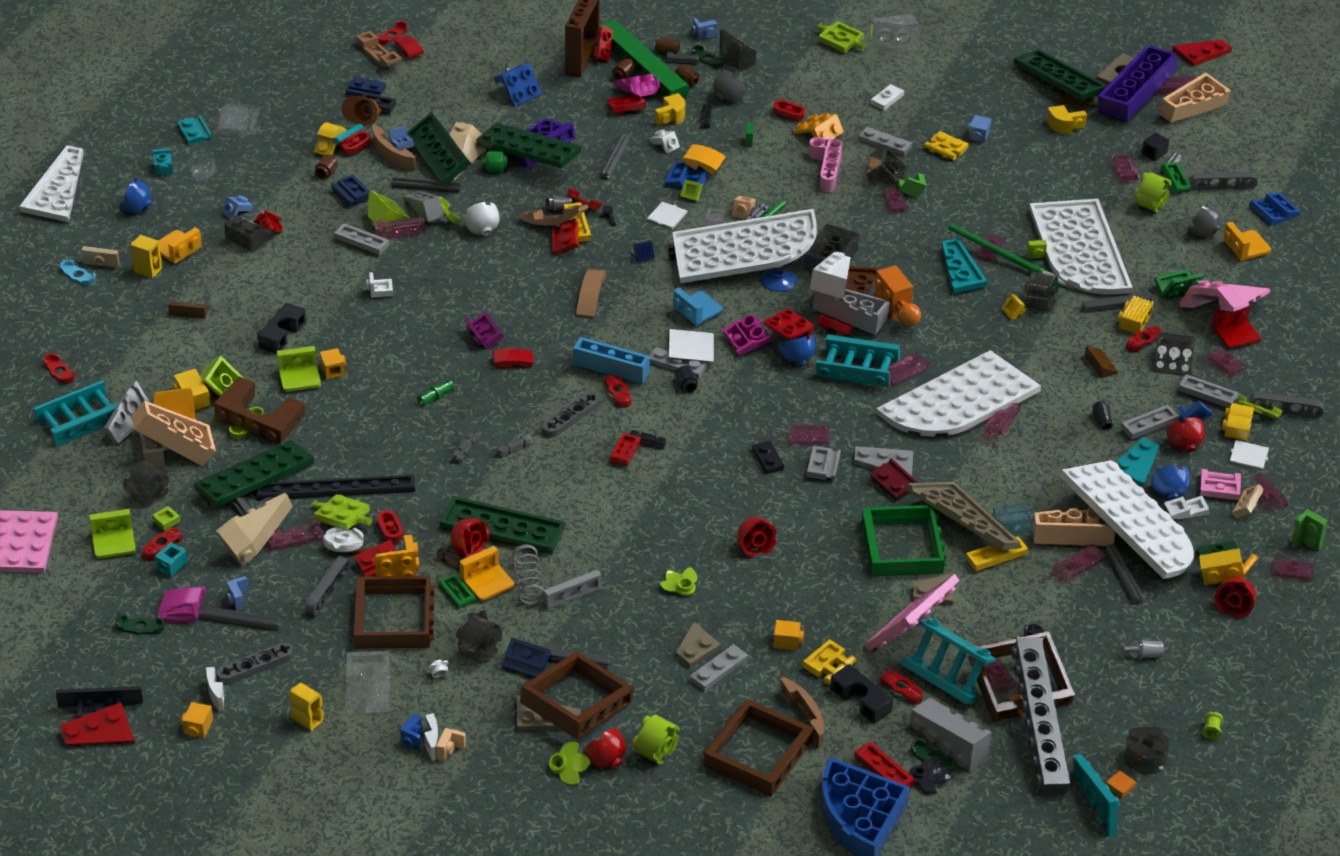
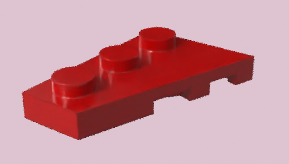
M1221 39L1174 45L1172 50L1194 67L1231 53L1232 47Z
M121 703L60 724L67 746L101 743L116 744L120 742L135 743Z

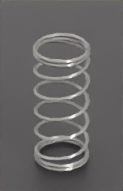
M520 545L512 552L519 599L525 604H535L544 598L537 550L532 545ZM531 548L535 551V555L525 554L517 560L514 558L515 554L521 549ZM523 556H534L526 562L518 561ZM529 563H534V564H535V565H533V566H531V567H528V568L521 567V566L524 565V564H529ZM536 565L538 566V570L530 569ZM519 568L529 569L522 572L521 574L518 572ZM527 571H536V573L531 575H523ZM539 573V578L529 577L523 581L519 580L520 576H533ZM532 578L538 579V580H536L535 582H531V583H525V582H524V581H526V580H528V579H532ZM539 580L541 582V585L533 584L538 582ZM522 583H524V584H530V585L524 586L523 588L520 587ZM529 587H537L535 590H525ZM538 589L542 590V594L536 598H527L521 594L523 591L533 592ZM522 597L525 599H539L535 601H525L522 599Z

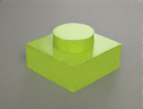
M685 180L680 196L698 201L703 184Z
M1046 240L1028 241V259L1046 258Z
M169 506L152 515L153 521L164 531L181 522L180 516Z

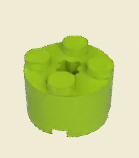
M1145 172L1141 179L1142 184L1140 188H1137L1134 193V198H1136L1137 205L1158 213V206L1163 207L1169 196L1170 191L1167 190L1168 185L1171 186V180L1152 172Z
M658 715L646 716L642 721V729L639 735H636L632 741V746L638 754L660 765L664 763L661 759L665 754L671 755L679 740V735L676 734V731H680V727Z

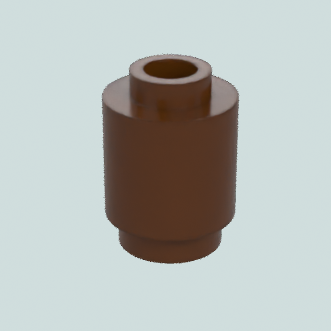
M660 37L659 40H656L655 50L659 54L667 55L670 52L676 55L680 50V42L676 39Z
M629 58L621 60L613 68V76L617 80L628 78L635 70V63Z
M680 65L675 70V73L688 84V87L698 84L699 74L687 65Z
M329 154L324 155L315 166L316 176L320 179L330 177L338 166L337 159Z

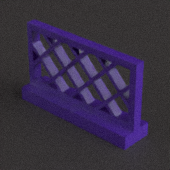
M544 118L525 130L557 138L565 142H571L576 139L574 124L571 122L563 125ZM504 153L520 160L522 166L526 168L536 163L533 160Z

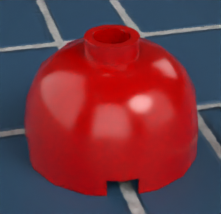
M1184 418L1185 422L1179 423L1177 420L1168 425L1166 428L1167 439L1176 450L1191 453L1204 442L1205 427L1199 418Z
M762 517L748 518L738 528L736 535L737 543L741 550L751 558H755L753 555L762 552L763 555H766L776 545L777 530L769 521ZM751 545L760 547V549L754 551L751 549Z
M466 518L460 520L455 524L451 532V545L463 557H470L485 550L486 548H483L484 544L489 541L487 524L479 519Z
M1230 577L1224 580L1217 588L1214 596L1215 605L1222 614H1224V611L1234 614L1232 616L1234 618H1243L1249 615L1255 606L1257 598L1253 585L1240 577ZM1229 606L1233 608L1238 607L1239 609L1237 611L1230 610Z
M617 728L602 733V738L598 741L594 739L583 750L584 755L589 758L593 766L600 769L608 767L614 769L623 762L621 758H623L626 752V741Z

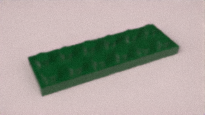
M1039 49L1014 58L1013 64L1081 101L1098 96L1107 87L1102 82Z
M432 112L407 132V135L413 139L416 149L444 186L452 182L456 176L472 164Z
M495 123L476 139L477 145L558 168H563L581 152L580 145L507 126L502 123Z
M286 441L281 445L195 482L194 488L213 505L219 507L314 464V457L294 441Z
M453 496L440 520V528L453 530L455 524L460 520L466 518L479 519L487 524L489 539L517 546L532 545L538 551L553 554L566 528V522L457 496Z

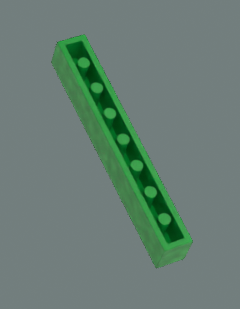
M615 19L601 24L613 30L611 50L620 59H632L635 63L634 71L639 76L654 74V78L659 79L660 87L657 92L663 98L677 93L684 99L688 98V84Z

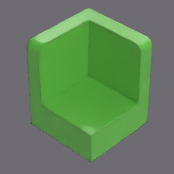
M917 173L914 179L908 177L906 181L898 180L900 192L916 198L920 196L927 186L924 175Z

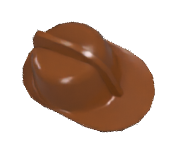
M350 96L342 104L344 117L348 121L359 124H373L381 112L377 102L371 98Z

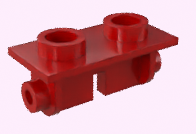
M603 25L596 31L595 43L599 45L595 46L593 57L595 61H601L602 59L609 62L613 30Z
M267 210L259 213L253 223L260 225L264 229L272 230L276 234L281 233L283 230L279 222L282 217Z

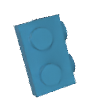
M680 288L673 290V308L696 326L723 312V307L703 291L689 296Z

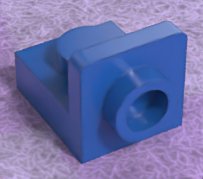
M1200 401L1188 410L1182 405L1179 407L1181 412L1180 418L1183 422H1185L1184 418H1199L1203 422L1212 415L1211 410Z
M414 713L400 729L401 743L405 747L413 748L417 751L421 748L420 735L423 730L420 715Z

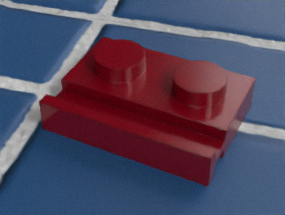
M892 458L870 473V478L896 501L909 493L906 491L908 483H917Z

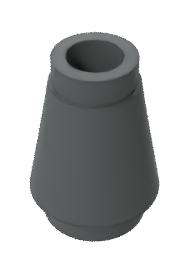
M550 195L545 200L546 210L551 212L564 210V204L573 203L572 198Z

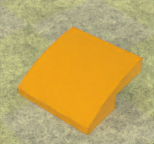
M692 144L681 161L694 170L701 166L714 175L726 156L709 147Z

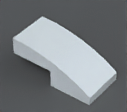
M1182 496L1164 502L1173 519L1210 514L1203 496L1187 501Z
M206 667L210 698L219 711H224L223 682H216L215 667Z
M434 713L425 715L427 732H424L425 747L431 760L434 761L437 758L438 727Z

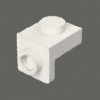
M659 130L655 132V136L650 138L651 144H662L665 153H670L680 147L675 131Z
M373 272L369 273L370 279H366L367 290L371 291V298L393 296L392 279L374 280Z

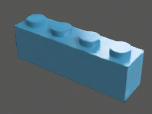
M580 337L573 347V365L607 375L615 374L621 379L643 384L650 373V356L583 337Z

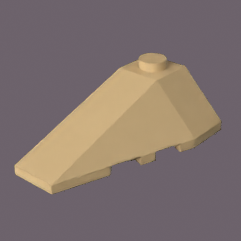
M456 122L450 136L473 164L475 159L482 156L487 147L477 145L476 139L482 134L471 124Z
M283 493L265 502L263 507L257 510L252 508L248 510V514L242 517H233L216 531L227 552L243 566L260 552L293 506L287 494Z

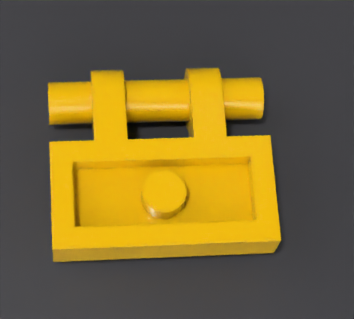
M939 131L930 139V143L925 142L924 148L933 154L942 155L944 159L955 160L956 156H960L968 149L969 144Z
M829 639L803 661V668L817 677L823 673L827 674L824 677V682L829 685L831 683V676L848 664L853 666L856 658L852 655L848 658L844 657L845 649ZM835 663H837V664L839 665V666L836 667V668L833 667V665H834Z

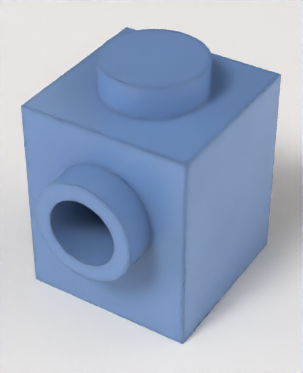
M975 115L972 122L967 125L966 133H969L968 139L985 143L990 133L991 118Z

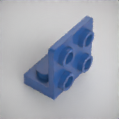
M530 63L519 65L493 77L495 83L502 82L505 85L513 106L541 95V90Z

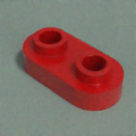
M777 100L773 103V112L777 115L796 121L802 120L805 117V108L803 106L785 100Z
M358 131L341 143L342 152L352 155L371 143L370 133Z
M820 314L817 320L820 323V327L825 329L832 328L836 330V334L841 336L851 334L853 328L852 325L825 314Z
M390 510L380 512L377 515V525L386 541L391 540L392 543L402 540L403 527L397 515Z

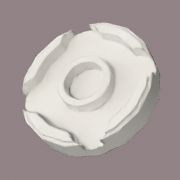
M335 527L329 529L323 537L325 547L336 552L354 551L359 549L364 542V535L356 528L345 530Z

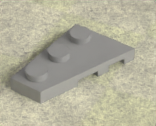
M137 380L130 383L104 427L113 444L120 443L135 430L131 416L143 401L149 402Z
M855 447V465L875 470L892 458L912 476L913 451Z

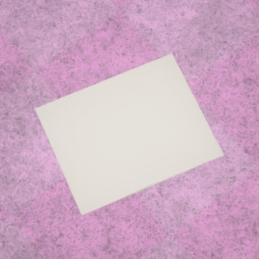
M670 329L669 357L714 361V334Z

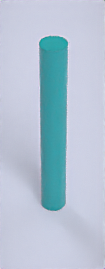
M357 124L333 138V142L338 144L356 132L363 129L362 124Z

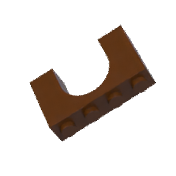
M240 376L214 403L216 418L279 444L287 438L305 417V403L287 397L280 407L272 413L255 414L248 411L245 407L255 397V383Z

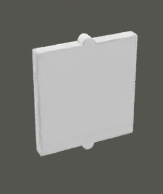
M661 202L647 220L657 223L659 226L662 225L673 229L688 211L676 205Z
M1236 440L1234 448L1231 449L1230 463L1263 470L1265 461H1268L1267 454L1269 448Z

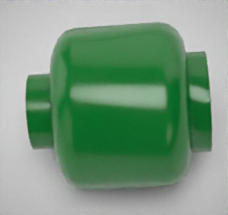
M488 151L486 157H482V167L486 168L489 174L503 173L504 169H507V155H504L502 151Z

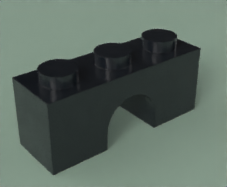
M285 303L281 309H278L274 317L258 332L259 348L277 354V351L283 350L288 344L287 331L297 333L306 323L305 308Z
M850 664L831 676L830 690L844 701L852 696L862 697L860 713L873 724L892 712L894 698Z

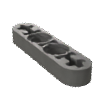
M1253 172L1195 173L1189 179L1193 190H1214V188L1253 189L1258 184L1257 177ZM1219 179L1218 183L1211 184L1212 180ZM1230 179H1237L1234 183H1228Z
M587 392L543 423V434L552 438L567 430L599 406V395L594 392ZM575 409H581L582 411H581V412H575V411H573V410H575ZM562 418H567V419H569V420H568V421H561L560 419H562Z
M1254 392L1250 396L1249 403L1268 410L1276 407L1281 409L1284 414H1295L1313 418H1320L1324 414V404L1317 399L1265 392ZM1278 401L1281 402L1282 405L1274 406L1272 403ZM1293 404H1299L1301 407L1298 408V409H1295V408H1292L1291 406H1292Z
M341 556L336 559L308 598L305 605V613L313 616L318 615L328 601L326 599L331 597L337 588L336 586L341 583L348 573L351 565L350 559Z
M279 643L225 664L217 670L218 681L223 682L224 685L232 684L292 660L294 656L293 646L289 643ZM263 658L270 659L268 662H261L260 660ZM245 665L251 666L248 670L241 669Z

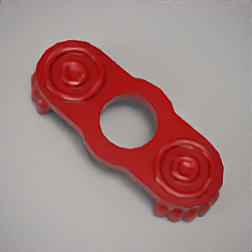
M395 22L394 28L385 31L381 36L377 34L379 44L387 45L394 41V39L400 38V36L407 32V22ZM394 33L396 36L389 37L388 34Z
M571 187L568 189L567 195L570 198L578 200L592 209L599 210L603 204L593 200L589 202L579 197L580 192Z
M1152 326L1137 332L1136 335L1128 339L1126 343L1127 350L1136 353L1139 352L1140 347L1152 343L1153 340L1157 338L1161 340L1162 330L1159 327ZM1147 335L1150 337V339L1143 340L1140 338V336Z
M49 353L44 357V364L53 377L57 378L62 384L74 382L75 371L71 372L69 367L60 361L59 355ZM62 368L65 369V372L58 374L55 373V370Z
M608 375L605 380V386L608 385L610 394L616 400V406L620 408L630 406L632 399L627 385L623 383L618 375ZM619 386L622 387L623 390L620 392H616L613 390V388Z
M169 528L162 534L155 536L152 541L143 547V559L154 561L155 555L168 544L174 543L176 540L181 542L182 534L180 530ZM160 539L167 540L165 545L156 544Z
M892 670L882 673L880 678L882 686L887 684L896 693L908 698V704L917 705L922 702V690L908 678L902 677ZM898 682H904L908 685V687L905 689H900L896 686V684Z

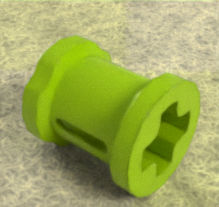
M1208 712L1204 717L1206 724L1203 727L1202 734L1208 739H1219L1222 732L1220 726L1223 724V716L1218 712Z

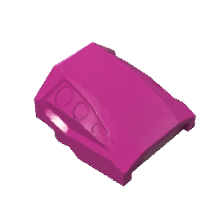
M654 74L613 81L615 87L639 97L655 94L660 87V81L654 78Z
M747 315L743 320H737L722 330L739 355L758 349L768 342H773L772 337L763 328L756 315Z
M184 587L166 590L157 617H162L165 623L171 624L194 623L198 619V611H200V607L203 604L202 599L206 594V587Z

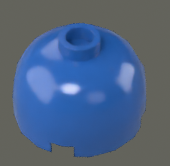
M135 178L128 186L124 194L125 202L121 201L119 210L130 215H137L144 209L148 210L152 203L149 187Z
M810 335L808 340L807 336L788 340L784 346H782V342L777 343L783 359L787 362H795L796 366L806 364V359L811 358L816 350L814 335Z
M1177 465L1165 466L1155 470V475L1152 473L1150 475L1153 491L1159 497L1168 499V501L1183 496L1190 487V475L1186 467H1183L1182 470L1178 469Z

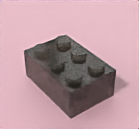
M826 223L817 235L813 245L804 253L803 270L813 273V269L835 252H841L845 256L851 257V261L858 251L859 233Z

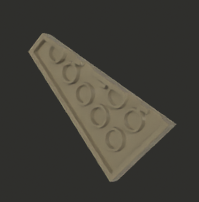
M955 482L907 484L906 491L991 542L999 549L1004 551L1018 549L1020 541Z

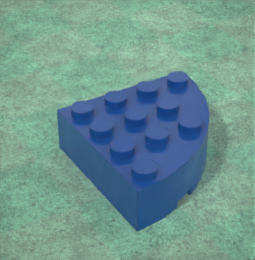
M830 757L823 776L822 812L829 829L845 848L857 856H878L908 805L910 787Z

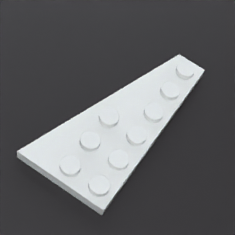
M66 146L22 202L20 212L69 222L83 158V149Z

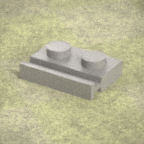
M813 446L807 469V477L822 480L829 478L835 481L841 450L837 452L832 451L831 448Z

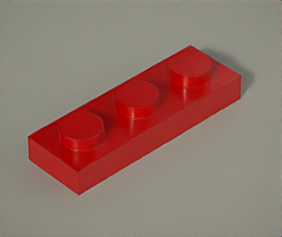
M871 741L855 751L854 757L872 773L909 787L914 785V778Z

